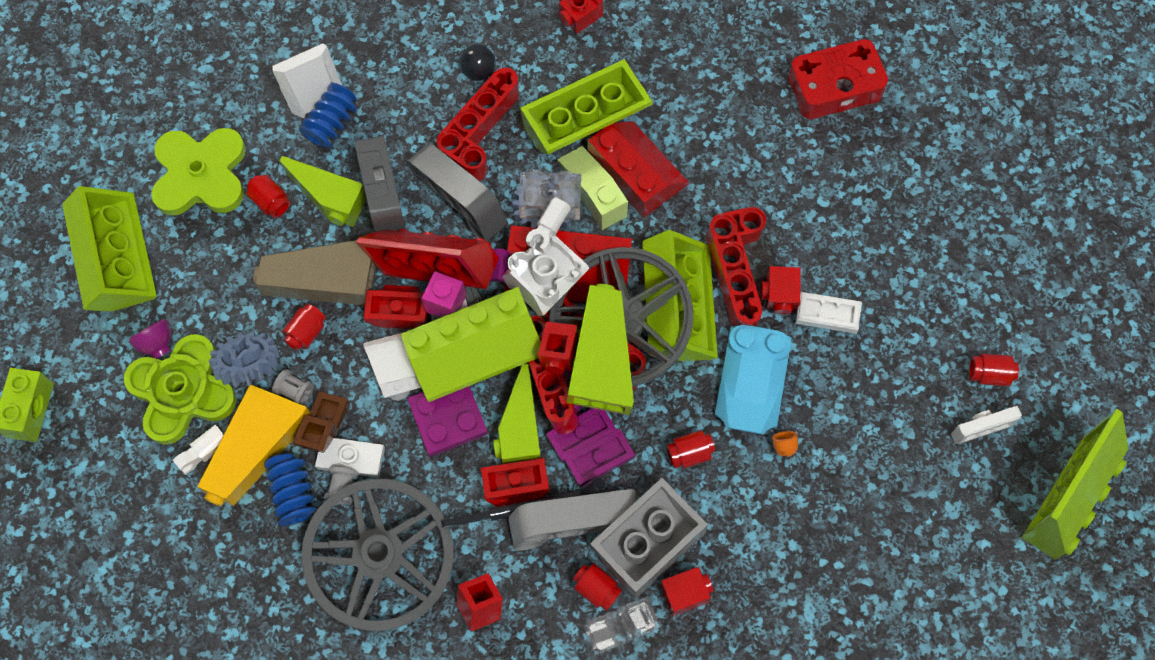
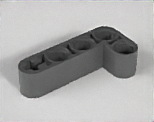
M432 143L426 144L406 161L412 173L465 217L469 228L477 238L489 241L508 225V221L496 196Z

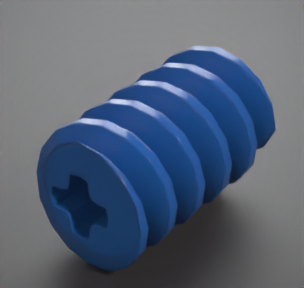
M331 82L327 87V91L321 95V100L316 102L315 109L309 112V118L302 122L303 128H299V131L312 143L330 149L332 144L327 138L333 140L338 138V134L333 130L334 128L340 131L344 130L345 127L339 120L350 121L351 118L346 110L351 113L357 111L356 106L352 103L357 100L356 96L346 87Z
M293 454L277 455L264 463V467L269 470L267 479L272 482L269 489L271 493L275 494L272 502L278 506L275 510V515L281 518L278 521L279 526L298 524L309 519V516L317 511L316 507H307V504L315 499L314 496L304 495L305 491L312 488L311 483H301V480L309 476V472L298 470V468L306 464V460L296 459Z

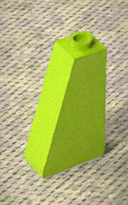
M608 284L590 285L567 403L630 415L634 399L622 291L615 290L613 286Z

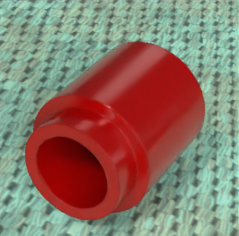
M257 175L247 184V197L265 215L278 218L289 208L291 202L287 199L288 195L268 175Z
M306 304L304 308H299L282 331L285 336L283 341L294 350L299 351L300 348L307 350L323 329V322L326 316L310 304Z
M981 353L979 356H972L970 360V380L977 381L979 385L1010 387L1012 382L1018 379L1019 364L1014 362L1011 355Z
M698 430L672 439V443L666 444V450L673 468L681 467L685 469L711 460V453L715 452V446L710 434L704 435L702 430Z
M595 563L590 568L584 564L572 579L577 583L574 587L575 591L595 607L599 608L601 606L606 611L623 591L617 586L618 582Z

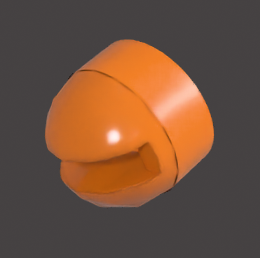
M783 431L772 436L773 447L778 455L789 457L796 453L798 449L796 432Z

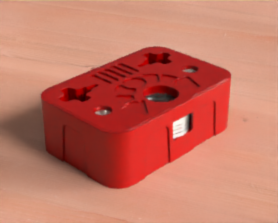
M861 39L795 57L792 61L788 81L802 116L806 119H816L821 116L879 102L888 84V76L873 42Z

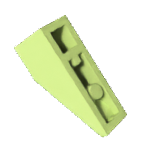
M583 146L557 159L558 164L601 230L627 217V199L614 179Z

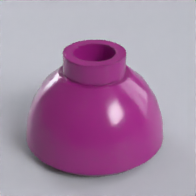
M162 319L130 337L129 343L138 352L152 355L153 358L157 359L171 350L168 346L171 339L170 325L167 320Z

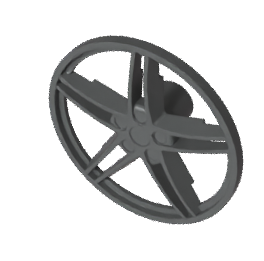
M620 247L607 249L588 256L583 261L588 265L589 269L600 264L602 284L609 285L605 262L611 260L619 290L622 291L627 342H633L649 355L652 354L662 361L653 369L631 377L632 387L638 386L664 374L677 362L684 352L693 328V303L683 278L663 258L649 251L637 248ZM617 259H634L649 263L663 271L669 278L630 298ZM675 284V286L660 294L643 307L641 301L659 292L660 289L667 285ZM567 291L551 307L550 322L577 325L578 328H581L583 318L560 316L561 312H585L586 306L562 307L568 293ZM680 293L684 309V322L679 340L673 348L645 322V318L668 303L667 300ZM645 330L658 343L664 346L670 354L666 357L640 337L642 331Z
M368 479L340 489L318 508L305 532L302 545V567L311 594L318 604L333 618L348 626L362 630H390L416 620L426 613L439 599L451 574L454 556L453 541L450 529L442 528L441 521L446 520L437 505L423 492L396 480ZM370 489H389L404 493L417 500L427 510L415 517H411L390 531H386ZM364 490L376 528L366 530L358 492ZM352 495L360 538L358 540L314 542L317 529L326 514L337 503ZM432 515L434 521L402 544L397 535ZM435 526H438L443 541L444 557L439 579L434 586L402 554L424 537L426 533ZM353 548L352 558L312 556V549ZM312 562L358 567L346 613L333 605L324 595L315 578ZM401 566L431 591L429 596H425L395 574ZM367 577L374 581L360 614L356 618L351 615L363 578ZM384 577L389 578L401 588L423 601L412 611L393 619L380 621L364 620L366 612Z

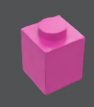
M434 271L422 297L425 311L440 318L459 311L466 298L464 283Z

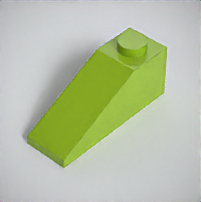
M284 156L281 157L280 163L285 174L330 222L339 226L347 224L354 227L367 200L364 184Z
M522 364L498 428L499 439H494L496 458H502L503 464L541 458L528 364Z

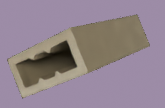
M357 240L261 256L259 267L256 266L254 269L253 282L258 287L262 296L365 306L367 290H372L376 265L356 243Z

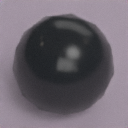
M474 44L463 50L459 60L463 74L470 80L476 81L487 79L492 75L496 66L495 56L492 51L485 45Z

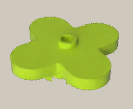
M221 128L211 132L201 142H196L187 133L175 130L163 134L157 140L154 148L155 156L159 163L167 170V173L153 186L152 200L162 213L172 216L180 215L193 205H196L195 203H204L209 209L217 213H227L233 211L241 204L244 197V189L239 179L231 171L242 161L246 152L245 144L238 132L229 128Z
M188 335L176 343L170 358L162 361L152 357H142L133 361L125 371L124 384L127 390L137 399L149 402L143 417V428L145 433L158 444L168 445L179 441L185 435L194 417L207 421H220L228 417L236 406V393L230 384L223 385L221 379L216 380L214 376H211L212 369L209 360L212 358L210 353L211 351H216V349L204 336Z

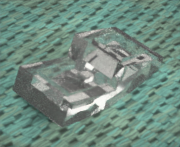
M648 596L621 606L616 611L587 621L583 625L596 656L661 628Z

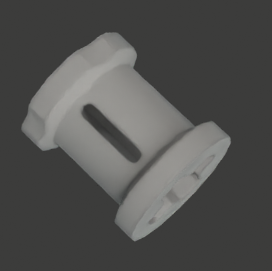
M288 369L283 370L278 375L272 387L273 394H282L303 406L308 402L314 390L312 382H303L294 377Z
M331 467L329 472L332 475L329 492L324 495V500L326 501L340 489L353 484L354 480L358 478L359 473L349 468ZM350 495L337 504L352 505L353 499Z

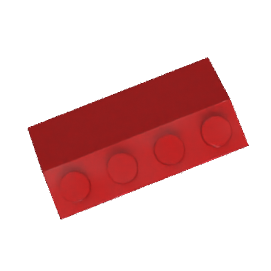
M511 225L507 251H510V256L516 252H526L530 248L526 242L527 235L537 228ZM558 231L555 235L582 260L607 249L632 248L631 238ZM617 259L627 287L630 259ZM611 260L606 261L609 285L613 286L615 290L620 291ZM600 264L589 269L570 288L565 297L572 303L586 304L590 285L597 286V284H602ZM506 282L504 292L511 290Z
M383 229L359 237L356 242L385 276L430 282L435 271L463 281L465 287L487 289L499 260L491 244L482 238L465 239L456 235L440 236L431 232L414 233L405 229H398V231Z

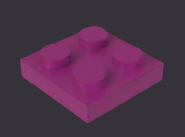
M470 386L431 402L427 401L424 392L407 398L429 457L488 435Z

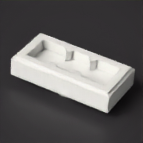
M801 292L795 324L857 334L862 302Z
M1018 406L993 414L990 410L983 411L974 415L972 421L958 425L951 435L955 444H961L1012 427L1022 415Z
M334 438L324 453L318 452L315 467L318 470L330 471L331 467H344L357 471L361 476L379 478L385 447L381 444Z

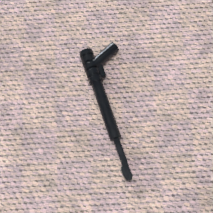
M596 477L583 487L575 489V491L559 492L557 495L489 508V511L443 520L441 521L442 528L457 527L462 524L487 519L494 521L508 518L516 508L527 503L598 494L604 488V481L602 478Z

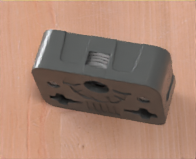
M384 135L354 141L375 232L383 229L406 230Z

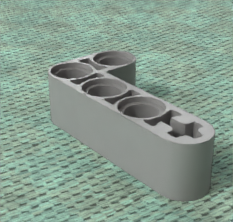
M636 490L612 491L521 505L508 517L514 550L533 549L550 539L603 532L638 500Z

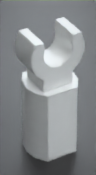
M553 197L537 223L538 228L532 230L527 235L526 242L528 246L532 247L535 240L543 239L544 241L540 249L542 253H547L551 248L550 238L558 232L571 210L570 205Z
M214 425L192 442L189 450L176 456L173 459L174 463L185 475L188 474L202 460L206 462L214 455L224 434Z

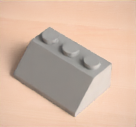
M661 478L594 539L590 545L611 574L636 599L706 533L708 524Z

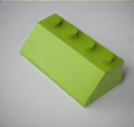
M625 59L531 102L521 107L520 110L523 128L534 146L548 155L653 105V101Z
M78 186L63 202L62 206L83 309L112 312L154 300L157 295L134 193Z
M670 229L644 240L643 250L656 254L670 263L683 278L691 295L694 311L692 333L684 352L677 361L717 359L709 246ZM644 262L645 291L669 278L657 267ZM671 283L660 289L659 292L646 298V304L675 286V284ZM680 293L667 300L668 303L647 317V324L659 333L673 348L679 340L684 322V309ZM648 334V343L667 357L670 352Z
M519 287L401 334L409 360L428 402L537 359L541 344Z

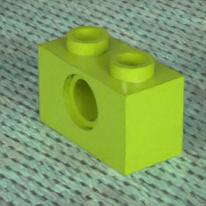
M17 368L9 369L0 399V433L6 438L32 442L38 441L54 383L44 374L38 371Z

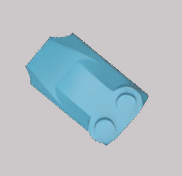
M750 325L730 327L714 416L721 418L726 428L764 435L771 428H777L791 349V337L777 330Z

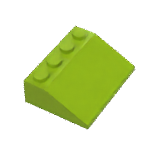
M1118 409L1114 410L1082 438L1021 537L1055 560L1064 554L1071 555L1080 542V539L1076 537L1081 527L1086 529L1096 515L1092 509L1097 501L1099 503L1104 501L1111 490V487L1107 485L1112 476L1116 478L1127 463L1123 460L1129 449L1123 412Z

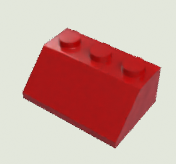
M633 121L613 123L588 139V152L614 179L625 198L643 218L689 185L688 180Z

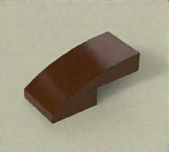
M319 391L310 414H304L293 444L324 453L334 439L350 405L349 400Z

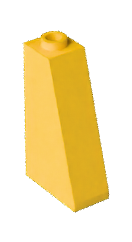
M250 385L197 486L206 494L204 499L222 507L224 502L234 506L267 470L264 467L265 461L280 455L295 439L304 414H310L308 408Z

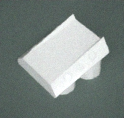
M320 44L274 65L272 69L291 113L305 118L306 113L315 109L316 102L321 100V95L327 91V87L331 82L342 85L325 44Z
M552 235L550 238L551 248L545 254L540 249L544 240L537 239L526 252H516L508 259V270L502 276L509 288L519 287L524 301L538 316H544L589 270L588 265L555 235Z
M402 333L363 343L384 398L389 397L397 401L406 398L410 390L422 388L409 360L401 337Z

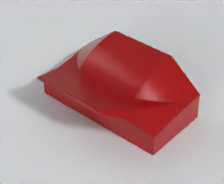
M385 285L381 290H367L364 311L365 323L382 328L415 329L427 324V312L422 301L424 292H421L418 286Z
M544 458L481 468L485 500L495 507L543 498L549 492Z

